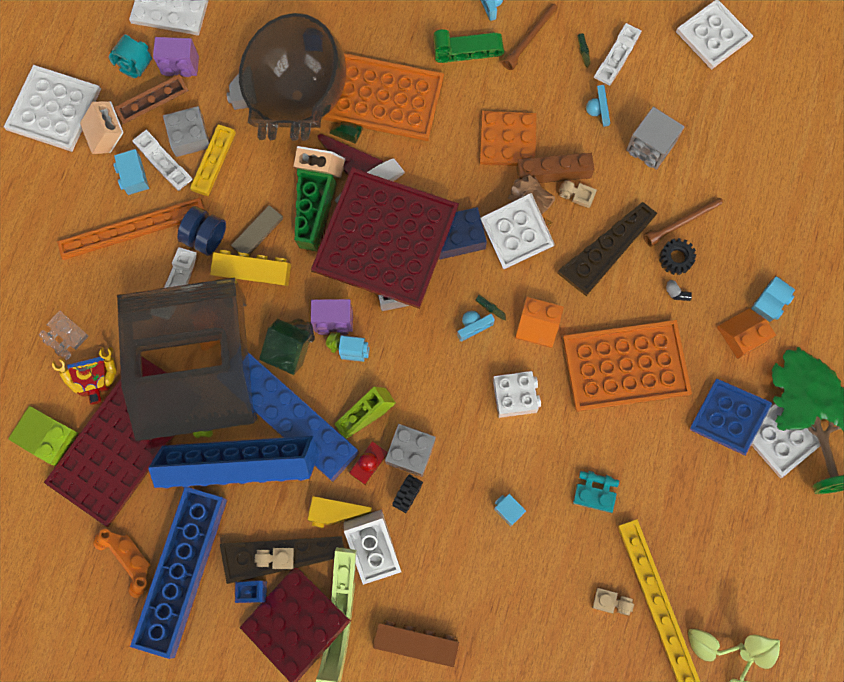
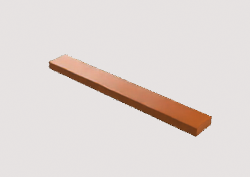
M201 197L57 241L61 258L66 260L179 225L185 214L192 207L197 206L205 210Z

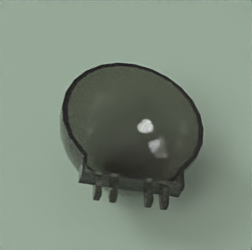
M292 13L281 15L266 23L249 41L242 55L239 67L240 90L249 108L247 123L258 127L257 136L259 140H265L266 134H268L269 140H275L278 127H291L290 138L292 141L299 139V133L301 134L302 141L308 140L310 129L320 128L321 119L338 103L346 83V60L340 43L327 26L320 20L307 14Z

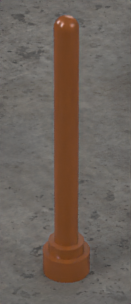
M556 4L550 5L514 52L503 58L502 64L508 70L515 68L520 54L557 9Z
M717 198L658 231L650 230L644 234L645 242L649 247L658 244L661 237L722 205L723 200Z

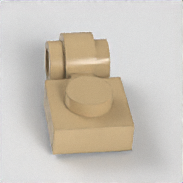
M564 181L559 188L560 197L569 199L574 196L572 202L590 208L597 191L596 189L579 183L578 188H575V184L570 181Z
M273 548V555L269 554V550H257V554H255L256 567H269V563L273 562L272 569H294V548Z
M597 588L593 609L613 614L616 607L618 609L617 613L630 616V612H633L634 604L632 603L633 599L621 596L620 600L617 601L618 593Z

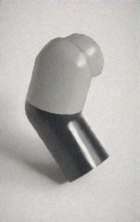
M674 280L667 282L666 290L672 299L691 301L692 292L681 291Z

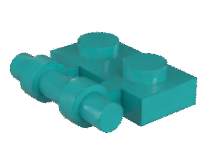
M580 471L579 478L586 480L585 485L577 484L573 504L613 513L617 493L610 492L609 489L610 486L618 488L619 480L613 479L609 475H597L593 471ZM592 483H601L603 484V488H593Z

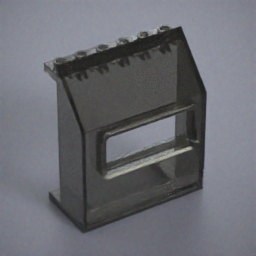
M235 278L117 295L121 387L136 441L250 425L257 421V413L253 409L244 316L246 298ZM220 340L222 365L142 377V351Z

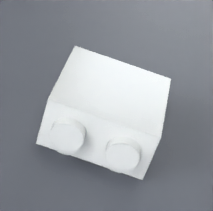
M532 371L494 376L493 385L498 418L537 413L538 407H541V400L539 395L536 396L535 388H538V381L536 376L533 377Z

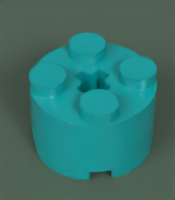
M126 34L120 38L108 56L114 66L117 64L121 67L119 71L132 78L140 77L152 60L148 52L149 47L144 42H137Z

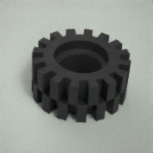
M678 238L677 241L675 239H672L670 242L668 241L660 253L661 258L659 261L662 262V268L666 267L665 271L669 272L670 270L673 275L675 273L677 275H681L682 272L686 273L696 261V254H694L696 250L691 248L693 246L691 243L688 245L686 244L687 240L682 242L681 238ZM673 251L682 252L685 257L684 261L681 263L674 262L671 258Z
M409 474L401 485L392 506L407 513L417 497L423 481Z

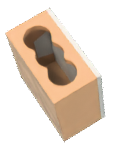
M111 101L92 102L80 122L92 154L111 153L124 133Z
M297 146L293 167L341 178L345 158L331 151Z

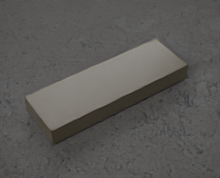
M269 205L231 246L237 252L250 255L283 220V216Z

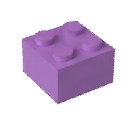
M155 37L153 58L162 75L169 77L178 74L184 77L197 76L199 55L192 38Z
M350 299L311 300V324L314 331L320 335H328L329 332H339L340 335H345L348 332H353V308Z

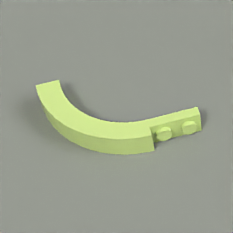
M336 547L331 601L351 620L355 591L354 579L357 550ZM351 622L324 651L316 682H341Z

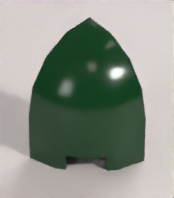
M343 122L335 125L331 129L330 134L356 144L363 127Z

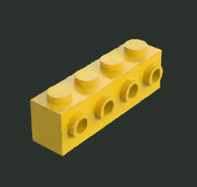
M220 250L219 253L213 252L210 275L288 286L291 264L286 263L284 258L275 257V261L268 260V256L257 255L256 258H250L247 253L238 252V256L231 255V251Z

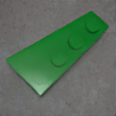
M297 169V212L294 240L300 249L318 252L337 183L333 175Z

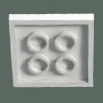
M719 0L713 1L676 30V33L711 70L748 43L753 37Z
M532 193L481 217V221L503 269L555 246Z
M774 404L765 417L752 443V447L777 476L783 478L819 448L820 443L818 438L809 432L808 428L804 430H779L775 421L777 415L781 416L784 407H778Z

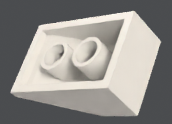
M382 510L344 522V533L350 549L357 550L356 566L363 585L401 572Z

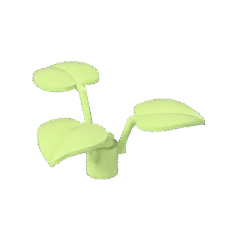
M698 629L688 630L691 647L694 653L702 660L713 661L716 655L720 656L740 649L741 657L748 661L740 676V680L733 678L729 682H748L744 681V678L753 662L761 668L769 669L775 665L779 656L780 640L770 639L761 635H749L745 639V645L740 643L738 646L719 651L720 644L714 636Z

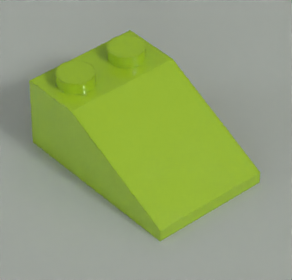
M29 406L8 440L45 462L56 466L79 433Z

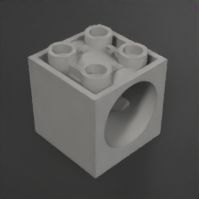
M652 107L633 133L626 150L631 156L644 161L648 167L657 170L678 141L685 126Z

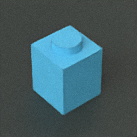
M510 494L506 497L502 495L495 502L497 506L494 510L510 527L526 512Z

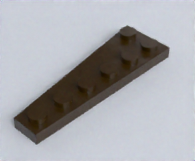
M642 202L623 217L621 221L613 225L610 230L602 234L594 243L586 247L583 252L564 265L558 271V274L587 296L654 219L657 212Z
M342 536L220 544L227 584L291 570L272 569L273 562L269 563V567H256L255 554H257V550H269V554L273 555V548H294V568L334 560L336 547L344 548Z

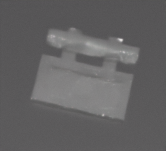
M61 311L46 324L51 330L48 333L45 330L39 333L43 343L47 346L50 345L58 356H62L66 360L71 357V353L67 351V348L71 346L76 350L89 337L88 334ZM57 335L63 339L60 344L55 340Z

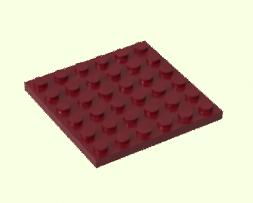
M352 168L311 267V272L420 309L459 203Z

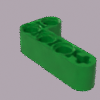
M441 29L433 34L435 60L438 63L498 57L504 54L502 34L500 33L450 38L449 31Z

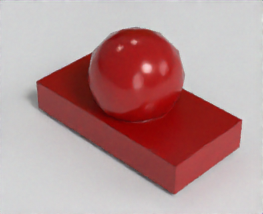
M372 441L349 474L366 485L388 452Z

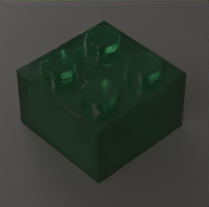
M277 319L268 327L259 360L295 375L303 366L312 334Z

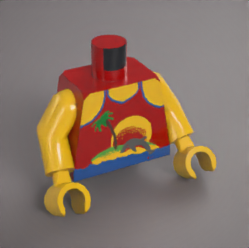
M102 347L99 351L101 357L67 365L68 368L64 367L66 363L64 358H60L62 366H57L55 361L52 363L54 370L60 371L59 374L64 383L74 393H78L83 397L88 396L91 405L102 402L100 393L110 389V385L113 383L117 373L114 358L111 357L114 352L112 347L108 348L109 354H106Z

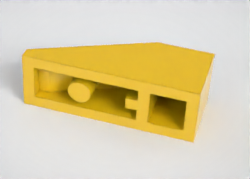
M313 496L308 521L312 522V526L324 528V525H333L372 513L373 509L371 507Z

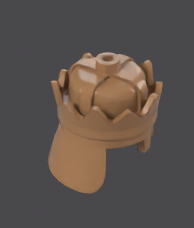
M531 175L523 177L521 180L520 178L516 179L512 186L511 194L508 199L514 202L532 193L541 215L555 200L552 194L541 188L537 178H533Z

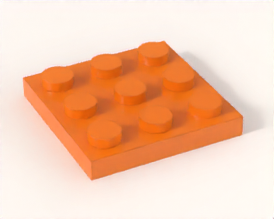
M482 111L480 164L517 166L518 159L535 158L536 113Z

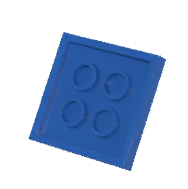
M716 378L690 430L746 456L772 406V402Z

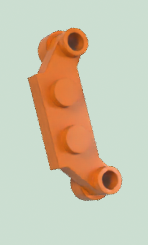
M102 529L93 540L94 547L98 550H105L109 547L132 578V582L128 587V593L134 598L141 597L146 590L147 569H149L150 564L127 534L122 536L111 533L108 529Z

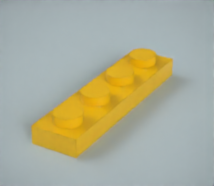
M217 125L191 184V191L209 197L236 134L234 129Z

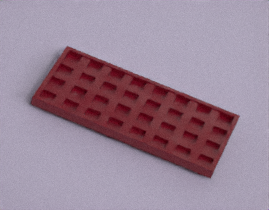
M138 355L44 483L97 521L109 527L149 472L148 467L161 446L170 443L202 396L141 355Z

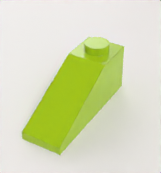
M373 387L335 423V426L341 435L347 439L384 415L396 402L386 388Z

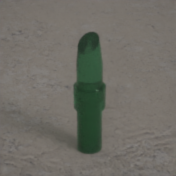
M582 33L577 35L580 45L579 49L584 64L588 67L591 63L589 48L586 44L585 35Z
M478 295L475 300L486 308L488 312L506 321V314L481 295Z

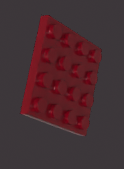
M294 568L266 597L265 602H262L239 628L289 682H298L351 620L299 568Z

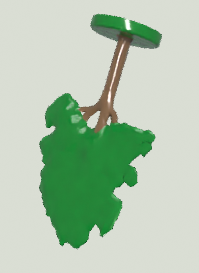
M797 347L795 351L786 350L783 355L785 361L784 368L777 363L772 368L773 384L784 388L781 397L774 396L773 398L774 403L778 407H784L781 416L777 415L775 421L777 428L782 431L804 430L808 428L809 432L818 438L830 478L816 482L812 486L815 494H830L844 491V475L839 476L829 444L831 432L838 429L844 431V387H841V380L837 377L836 372L831 370L820 359L807 354L800 347ZM822 419H827L829 421V426L827 427L826 431H823L821 425Z

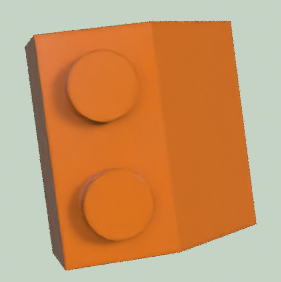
M526 297L515 338L552 348L564 307Z
M750 308L717 326L737 359L777 336L768 321Z

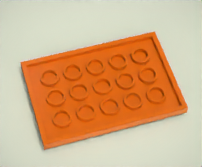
M339 53L322 116L323 120L337 123L348 122L366 129L429 141L444 81V73Z
M677 320L563 336L576 412L692 395Z

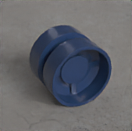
M194 206L182 219L177 239L189 247L195 246L197 251L209 256L215 252L223 239L226 221L215 215L209 216L207 211Z

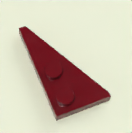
M323 134L317 136L327 151L334 152L345 158L343 170L348 176L352 168L367 173L384 163L378 158Z

